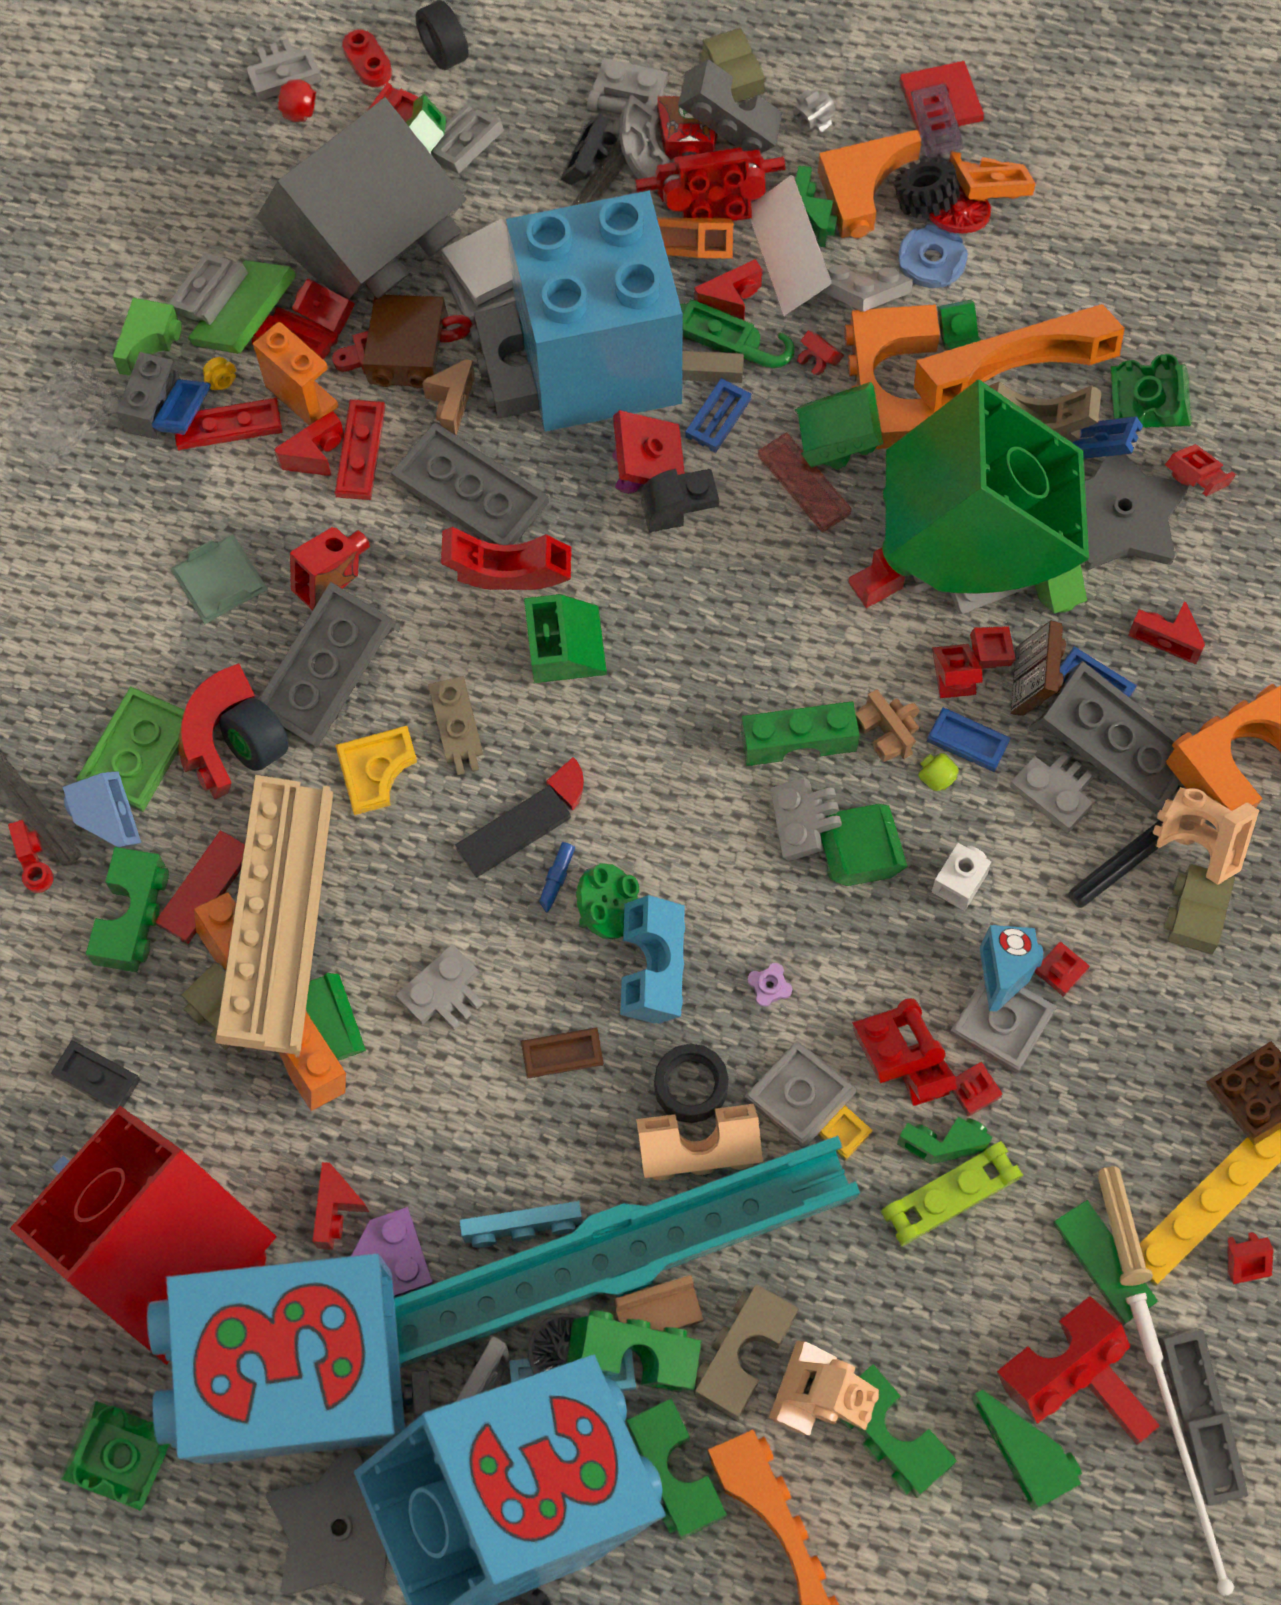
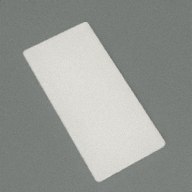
M789 176L751 203L752 218L750 220L783 316L831 285V278L793 176Z

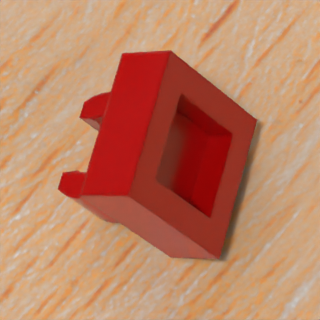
M808 330L800 342L809 349L803 350L799 354L797 361L804 365L811 357H815L817 362L811 372L815 375H820L825 371L827 363L836 366L845 355L819 334Z
M1009 626L975 627L971 631L970 638L973 653L982 669L1011 666L1016 658Z
M1060 941L1044 958L1041 966L1035 969L1034 973L1064 997L1088 971L1090 965Z
M982 1061L955 1076L958 1089L952 1090L968 1117L1000 1099L1003 1095Z
M1251 1232L1248 1233V1242L1236 1244L1233 1237H1228V1273L1233 1285L1272 1276L1274 1249L1268 1237L1259 1239L1255 1233Z

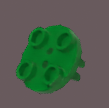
M601 863L586 869L579 879L576 890L577 908L581 915L579 927H588L592 933L602 939L622 937L624 934L625 904L638 899L639 884L636 878L632 875H626L623 870L613 864Z

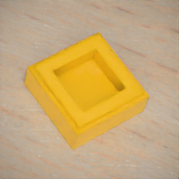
M844 1105L817 1135L823 1141L838 1136L842 1148L836 1152L846 1161L870 1136L873 1130Z

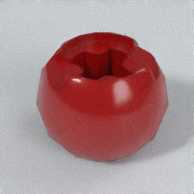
M302 79L289 80L281 86L278 110L282 112V116L293 123L305 122L307 117H312L316 92L312 90V86Z

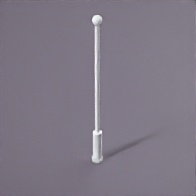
M1146 1293L1126 1298L1127 1304H1130L1147 1362L1153 1365L1219 1579L1217 1590L1221 1595L1228 1596L1232 1594L1234 1585L1231 1580L1227 1579L1161 1366L1163 1355L1146 1303L1147 1296Z

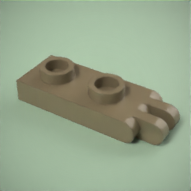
M464 676L428 684L447 764L454 762L457 775L465 774L462 760L469 759L472 772L478 771L479 766L476 757L483 755Z

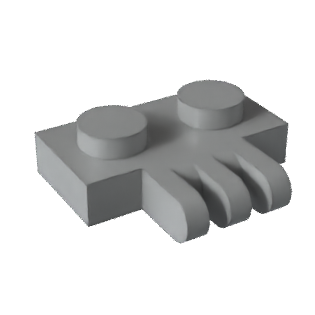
M288 38L282 40L284 51L279 52L276 42L269 44L272 54L268 56L263 46L256 48L261 63L246 67L258 101L279 95L281 86L292 79H302L310 85L322 82L311 49L307 48L294 53Z
M1064 752L1050 767L1034 756L1011 781L1010 787L1068 834L1093 806V801L1081 792L1092 781L1095 774L1088 770L1078 780L1075 776L1081 771L1083 765L1076 761L1068 770L1064 769L1063 767L1069 763L1072 757L1067 752Z
M805 777L770 788L783 858L790 861L823 851L820 833L842 825L840 816L825 817L839 811L837 802L823 804V802L836 798L835 789L825 788L812 793L810 781Z
M453 944L395 995L397 1000L422 1025L438 1013L453 1030L460 1026L457 1018L451 1014L454 1010L465 1020L472 1015L463 1004L466 999L476 1009L483 1005L478 996L467 986L479 975V970Z

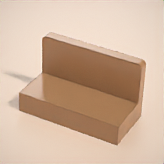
M692 1275L614 1299L616 1314L619 1322L626 1323L627 1319L644 1320L651 1323L650 1329L663 1332L664 1327L682 1329L704 1322L694 1290Z

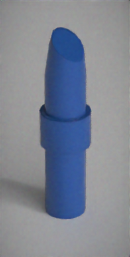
M566 842L561 843L553 866L549 868L545 879L546 884L539 900L546 913L551 909L560 886L564 884L567 876L566 871L575 851V846Z

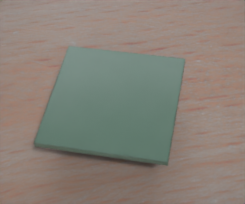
M234 535L218 543L210 540L190 551L187 560L170 569L204 624L268 590Z

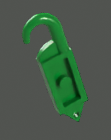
M692 299L689 303L680 304L683 313V337L722 353L744 354V359L772 369L785 366L794 356V343L784 333H779L778 338L785 344V351L780 355H771L759 350L760 333L754 327V324Z

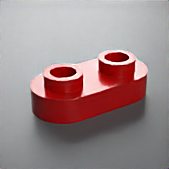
M361 29L349 32L342 42L346 59L363 84L374 88L384 86L392 77L390 60L370 32Z

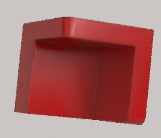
M880 548L873 553L872 565L850 576L848 583L865 608H868L903 589L905 576L898 574L891 568L884 557L883 549Z

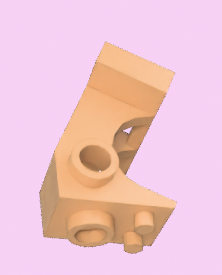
M1180 787L1174 800L1167 799L1162 810L1158 813L1157 819L1163 823L1162 827L1156 825L1153 831L1154 835L1159 836L1156 847L1161 848L1174 840L1184 845L1192 844L1194 841L1202 845L1210 854L1206 878L1219 885L1241 871L1259 810L1249 803H1245L1231 811L1199 789ZM1205 820L1210 821L1215 826L1216 830L1208 824H1206Z
M796 1341L769 1419L803 1435H810L816 1418L831 1424H836L837 1419L840 1418L866 1430L867 1424L872 1418L871 1413L874 1404L879 1398V1390L855 1375V1367L851 1364L838 1360L837 1357L805 1341ZM810 1377L813 1379V1381L811 1383L808 1394H803L808 1378Z

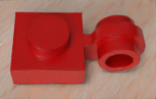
M23 820L8 824L17 858L22 865V882L24 886L33 893L45 892L51 887L54 875L47 864L39 862L37 853L42 852L43 848L37 831H30ZM43 874L39 880L33 881L35 876Z

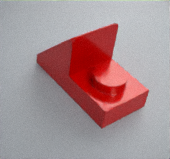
M754 259L695 287L694 300L745 321V304L741 298H749L761 288L762 268L757 260Z
M333 410L274 448L278 465L282 470L326 476L332 475L328 460L322 451L333 450L339 445L341 439L344 438L341 420Z
M1185 601L1174 624L1166 621L1158 613L1145 612L1139 609L1128 636L1195 665L1205 647L1204 640Z
M969 644L932 647L940 699L976 695V683H983L982 667Z
M919 1044L909 1046L911 1052L921 1048ZM944 1060L935 1066L902 1076L913 1106L950 1095V1091L958 1089L955 1075Z
M322 1162L313 1243L317 1249L333 1250L334 1239H341L343 1232V1215H337L338 1211L369 1213V1210L332 1164Z

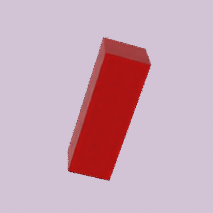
M1110 1366L1095 1376L1088 1385V1388L1136 1445L1141 1443L1160 1426Z

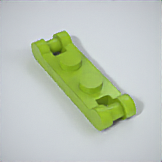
M1002 1141L992 1145L981 1154L904 1198L889 1204L880 1211L886 1222H892L898 1232L895 1237L901 1246L907 1245L1024 1176L1017 1165L1013 1166L1006 1156L1008 1150ZM991 1163L994 1164L1000 1174L990 1180L983 1169ZM914 1209L920 1221L911 1225L905 1213Z

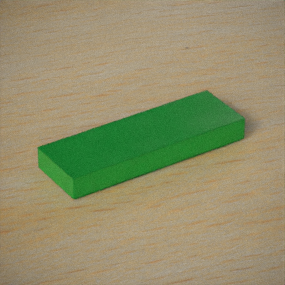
M1088 1200L1053 1222V1225L1123 1326L1134 1319L1130 1304H1127L1126 1298L1146 1293L1148 1309L1159 1302L1146 1283L1136 1286H1124L1121 1284L1120 1276L1123 1274L1114 1237Z

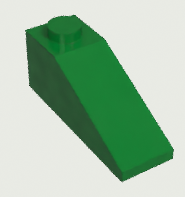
M983 1389L974 1394L971 1400L1033 1511L1082 1484L1078 1477L1082 1475L1081 1468L1071 1452L1065 1454L1061 1445Z

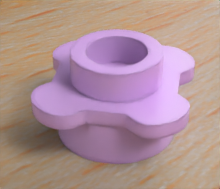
M778 963L770 964L768 969L761 972L752 971L748 976V984L754 987L757 996L756 1002L760 1006L767 1007L772 1002H776L781 998H789L792 994V986L786 983L783 976L784 968ZM772 982L774 986L772 988H768L766 986V983Z

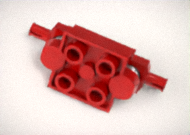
M741 147L674 157L673 163L657 165L654 177L635 179L636 192L657 190L662 202H665L670 210L682 211V218L732 219V221L752 218L751 200L759 199L766 192L765 174L785 171L784 156L763 159L759 149L742 151Z

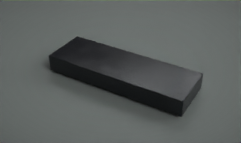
M549 785L455 844V847L474 876L478 878L569 820L571 815Z

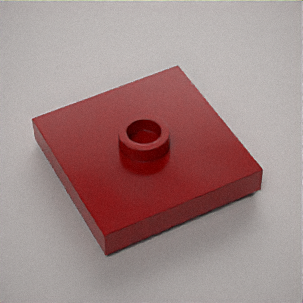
M965 60L900 74L899 82L919 135L983 121L984 113Z
M621 410L613 415L619 479L645 484L654 476L671 469H676L677 475L685 474L679 424Z

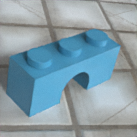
M651 895L625 904L623 941L634 943L642 949L647 960V969L622 977L620 1015L656 1024L681 1017L683 1005L682 976L684 968L685 905Z

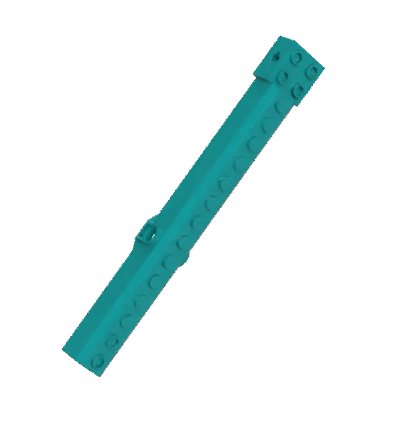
M835 1136L648 1206L621 1204L588 1216L572 1234L395 1298L400 1369L603 1293L616 1294V1297L631 1294L651 1285L653 1279L662 1271L855 1200L860 1194V1190L856 1181L850 1184L847 1182L845 1171L842 1169L836 1152L842 1148L839 1137Z

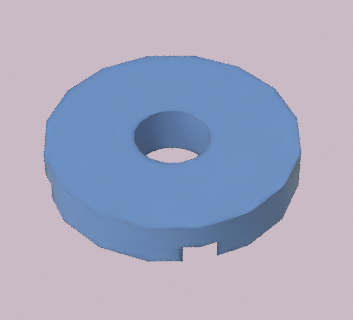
M935 224L925 225V228L919 230L917 228L911 230L901 241L898 253L900 269L904 275L913 279V282L918 286L927 288L946 287L957 281L965 270L968 257L967 248L965 249L959 234L938 228ZM935 250L942 255V258L938 261H929L923 254L926 251Z

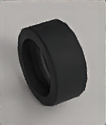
M437 0L418 9L415 13L417 30L428 55L439 69L447 70L466 61L469 57L466 36L450 6L445 1Z
M692 1043L676 1046L664 1054L656 1066L654 1089L657 1102L666 1114H675L678 1121L695 1123L707 1120L715 1114V1109L721 1108L726 1101L729 1084L726 1065L719 1055L708 1047ZM688 1061L700 1062L708 1067L713 1074L715 1082L714 1090L709 1099L693 1106L685 1105L675 1100L668 1087L669 1075L673 1069L679 1064Z

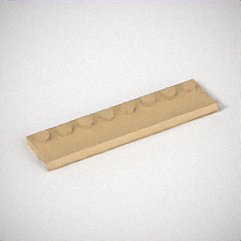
M255 775L215 1043L289 1053L299 1057L333 791H330V786H323L322 790L302 787L300 786L301 782Z

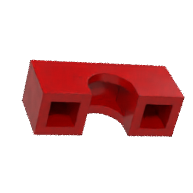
M1091 1296L1059 1320L1066 1339L1070 1344L1063 1354L1054 1358H1044L1037 1355L1027 1346L996 1371L1008 1396L1037 1424L1048 1415L1058 1411L1062 1403L1078 1390L1087 1387L1095 1376L1110 1364L1119 1361L1124 1353L1131 1348L1122 1324Z

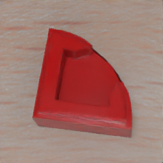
M574 757L546 781L547 786L550 785L557 796L572 810L579 804L584 789L583 772Z

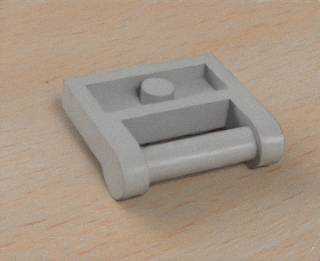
M603 58L593 90L590 91L587 110L598 112L601 109L621 114L626 101L605 97L604 94L626 99L633 95L657 113V96H663L668 80V72Z

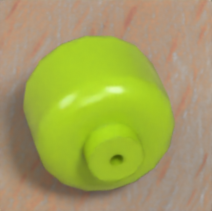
M930 753L920 762L923 768L919 771L918 776L920 780L934 791L947 789L958 778L959 769L957 765L945 753H939L935 757Z

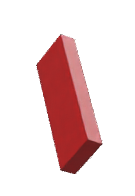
M276 397L199 410L185 435L174 433L176 447L178 450L283 433L278 399Z
M349 400L335 487L336 498L371 500L385 415V402Z
M220 830L155 921L156 925L189 944L197 933L194 909L223 895L241 871L245 844Z

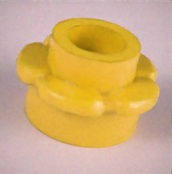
M215 357L204 365L203 380L204 382L211 383L210 389L212 390L227 389L236 378V367L232 362H228L223 357Z

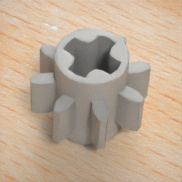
M807 89L796 97L798 104L794 106L793 117L802 130H811L813 132L817 129L821 133L832 125L830 118L834 116L835 105L827 93L824 91L818 92V90H814L811 93Z

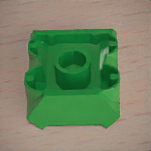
M1158 355L1153 359L1151 365H1141L1138 361L1129 360L1122 362L1118 366H1111L1114 419L1137 416L1143 427L1192 425L1186 364H1179L1174 355Z
M871 382L803 404L794 409L799 418L803 453L801 455L810 467L824 464L832 469L839 470L847 465L852 454L858 453L866 456L874 452L877 446L883 444L875 388Z
M869 805L842 810L825 816L826 818L840 816L842 823L840 827L820 833L827 858L828 876L834 882L844 886H852L890 879L908 867L889 805Z
M326 973L322 977L309 981L306 1012L337 1060L339 1061L366 1051L340 975Z
M95 1400L65 1465L61 1480L141 1511L170 1443L160 1445L157 1443L154 1422L144 1420L120 1408Z

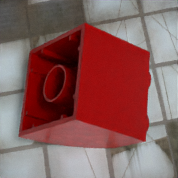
M119 1106L9 1228L68 1283L151 1353L148 1333L149 1302L168 1300L167 1277L262 1267L265 1265L267 1258L265 1250L277 1238L270 1229L181 1148L122 1106ZM165 1354L155 1355L166 1365L170 1362L167 1361Z

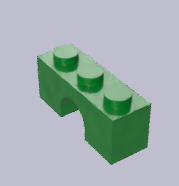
M853 701L742 716L741 737L746 766L783 762L786 754L804 748L819 750L820 757L857 752L860 735Z
M114 847L105 883L112 894L129 897L131 901L127 912L118 919L104 920L95 918L86 950V956L93 965L138 973L140 962L147 961L150 952V940L147 939L149 928L156 925L155 921L160 911L159 904L156 901L159 890L164 891L166 889L169 879V870L165 868L166 866L159 854Z
M591 1310L588 1316L573 1319L566 1364L595 1355L604 1377L620 1374L623 1354L629 1348L639 1356L642 1362L641 1385L678 1393L695 1390L701 1340L687 1337L688 1331L684 1329L664 1327L662 1332L650 1329L651 1323L648 1321L627 1319L626 1323L613 1321V1314Z
M873 1364L859 1376L879 1390V1398L874 1404L871 1413L872 1418L868 1422L866 1430L840 1418L839 1420L850 1431L854 1427L858 1429L866 1439L862 1443L864 1449L877 1463L883 1459L894 1471L890 1475L891 1480L904 1495L907 1496L912 1492L918 1498L954 1466L957 1460L930 1429L925 1431L919 1438L908 1442L900 1441L888 1432L885 1424L886 1412L898 1402L901 1395Z
M672 1398L628 1419L629 1434L638 1454L649 1459L659 1474L662 1485L661 1498L666 1507L663 1509L666 1516L662 1520L669 1534L677 1531L680 1539L683 1540L725 1519L727 1514L708 1475L695 1482L685 1483L675 1479L668 1470L667 1461L672 1451L690 1441V1436Z

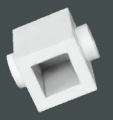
M957 843L936 877L932 893L965 911L987 876L991 861L986 859V855L978 848L973 846L965 847Z

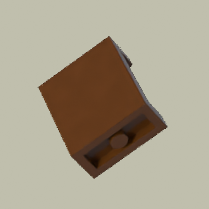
M383 295L377 300L374 296L363 359V367L369 384L380 387L396 385L423 388V381L437 374L436 363L442 329H447V327L442 325V319L448 317L444 297Z

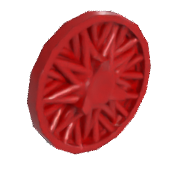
M959 187L960 197L957 198L955 205L950 204L951 209L946 212L941 209L940 215L934 216V212L929 213L930 221L938 228L951 233L965 234L984 228L990 221L992 207L988 199L983 201L968 199L962 187Z

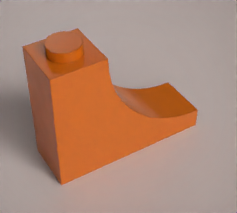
M918 129L819 153L818 174L827 200H833L832 214L838 215L837 228L841 239L850 236L861 238L870 231H874L876 220L875 193L883 180L894 170L909 162L919 160L922 140Z

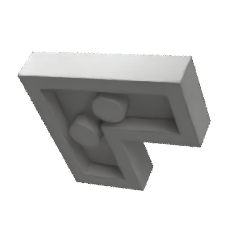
M834 265L828 269L831 285L821 291L864 312L911 293L913 279L900 274L897 269L890 267L881 268L878 272L862 277L850 271L846 266Z

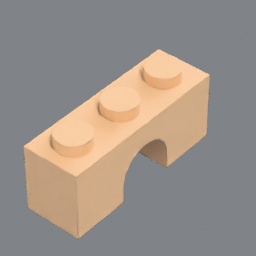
M754 1104L715 1109V1129L708 1138L701 1141L687 1140L679 1133L675 1114L636 1119L644 1178L652 1177L654 1180H667L673 1178L675 1174L687 1172L695 1175H705L712 1173L716 1168L724 1167L743 1170L752 1167L754 1163L763 1162L759 1121Z

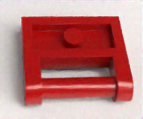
M905 999L895 1009L852 1022L855 1036L880 1083L941 1063L946 1056L943 1046L939 1041L934 1040L922 1019V1009L915 999ZM909 1025L921 1047L920 1050L910 1051L899 1027Z

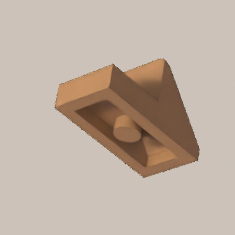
M468 359L425 379L422 383L425 399L439 401L436 420L440 421L443 428L456 436L475 379L473 360Z

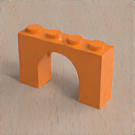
M936 304L876 308L864 312L852 310L850 324L844 325L845 345L852 346L853 355H848L849 376L856 377V385L851 388L871 382L875 388L883 444L877 446L876 449H888L933 414L922 398L903 399L886 392L876 381L874 370L881 362L892 356L937 352L940 332Z
M1274 684L1267 686L1256 696V700L1250 703L1247 700L1241 701L1228 712V716L1223 719L1215 716L1207 721L1197 734L1192 735L1188 732L1172 744L1174 750L1166 760V764L1186 789H1199L1231 811L1245 803H1249L1255 808L1259 805L1262 797L1236 766L1231 754V741L1241 737H1254L1272 744L1281 752V685L1278 687Z

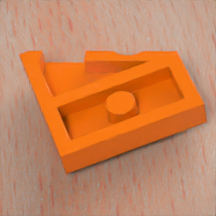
M950 152L949 162L953 164L957 180L968 199L978 201L1000 197L1015 199L1020 196H1032L1034 194L1036 183L1025 165L999 162L982 157L980 164L970 163L961 160V153Z

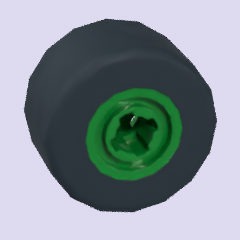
M253 697L248 698L221 716L219 723L222 736L231 752L247 768L253 771H260L286 754L289 745L284 727L273 711L262 701Z

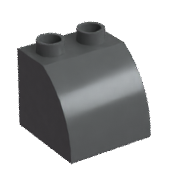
M384 97L280 178L256 218L284 250L327 288L349 300L367 286L378 300L410 273L399 260L402 256L419 244L430 258L462 232L451 217L467 199L387 98Z

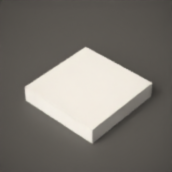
M502 219L441 249L443 259L451 267L452 272L476 306L513 288L507 226Z

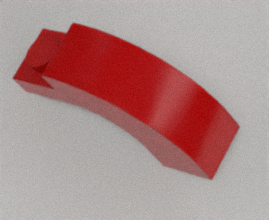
M452 526L442 531L441 564L457 571V581L470 586L488 590H538L552 587L571 579V546L547 534L521 544H493L477 539Z
M239 663L216 672L195 690L186 705L179 731L178 748L184 771L188 772L199 767L197 770L199 782L205 791L210 789L214 800L228 794L232 782L215 749L213 730L219 724L224 713L244 700L255 697Z

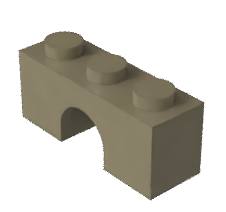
M758 1284L754 1286L751 1293L744 1290L732 1311L738 1314L731 1329L725 1325L723 1326L712 1346L718 1350L711 1364L703 1361L697 1371L695 1385L698 1387L695 1390V1397L738 1422L759 1381L741 1368L738 1362L740 1349L747 1343L760 1341L778 1350L794 1322L799 1308Z

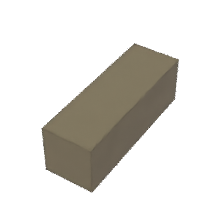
M682 351V380L719 382L722 378L730 383H742L744 354Z

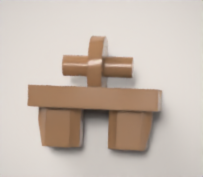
M878 689L869 693L866 704L855 712L859 731L866 734L879 726L884 732L883 736L873 741V748L882 762L895 758L898 755L905 759L913 754L911 748L916 740L911 734L919 729V726L914 721V718L920 711L917 705L911 703L903 706L898 698L888 704Z

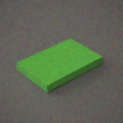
M244 260L242 264L248 271L246 277L211 325L206 324L204 320H200L188 339L196 347L240 354L293 282L296 273L290 266Z
M130 686L76 781L78 782L100 773L119 771L130 807L144 812L179 751V731L185 710Z

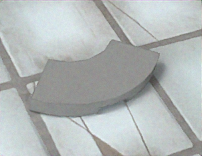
M631 95L624 105L620 118L619 137L621 148L627 164L638 179L654 177L657 165L671 162L661 151L656 140L655 126L659 114Z

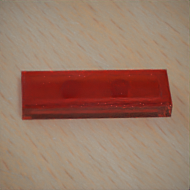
M786 432L758 450V457L823 533L849 516L852 508L816 466L810 467L801 455L803 450Z

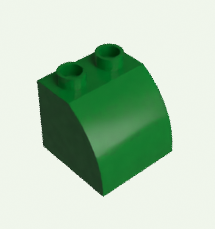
M976 380L886 449V486L883 489V499L886 504L885 540L882 549L886 561L898 574L902 576L914 575L941 592L995 593L1042 583L1074 569L1089 559L1083 450L981 380Z

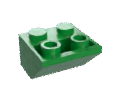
M562 594L524 598L534 683L607 675L599 606Z

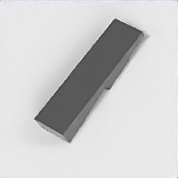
M1192 1328L1158 1336L1157 1339L1206 1504L1210 1506L1249 1496L1229 1415L1223 1411L1204 1330ZM1231 1485V1487L1226 1491L1219 1492L1215 1490L1217 1488Z

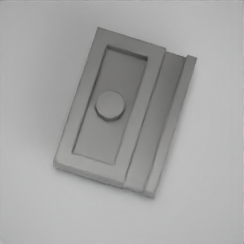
M466 104L446 123L444 136L430 154L439 164L459 174L504 131L501 120L478 109L474 111L470 105Z
M205 253L168 304L174 305L177 315L196 321L201 319L206 324L211 325L246 277L248 271L242 263L236 265L229 259Z

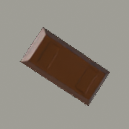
M597 1027L521 1041L527 1079L604 1065Z

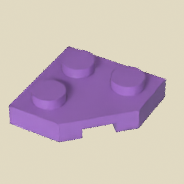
M408 1207L369 1220L351 1257L379 1254L392 1272L394 1298L433 1285Z

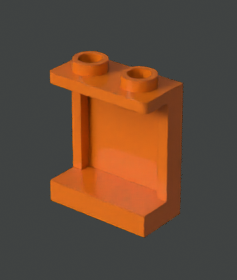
M281 322L276 323L253 343L265 387L308 425L316 422L332 410L334 412L339 407L337 400L315 382L328 369L327 363Z

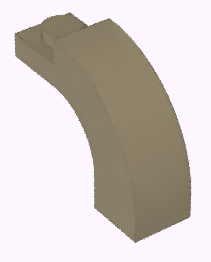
M1001 382L989 385L1070 442L1080 439L1081 429L1098 423L1102 391L1093 385L1054 399L1026 397L1016 393Z

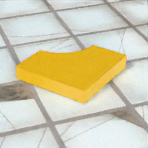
M408 726L335 745L354 815L390 806V790L394 779L404 768L417 763Z

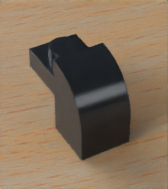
M671 469L648 480L641 489V504L648 532L684 526L685 513L719 507V496L712 469L677 475L676 469Z

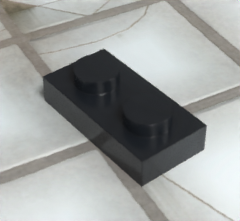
M71 1040L51 1072L56 1079L114 1110L119 1106H125L141 1080L137 1074Z

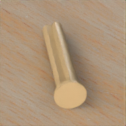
M1116 1166L1102 1168L1099 1170L1098 1179L1123 1274L1120 1276V1282L1124 1286H1136L1146 1283L1152 1279L1153 1274L1145 1266L1120 1169Z

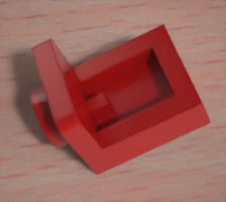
M307 278L296 294L292 310L335 333L338 332L340 335L355 303Z

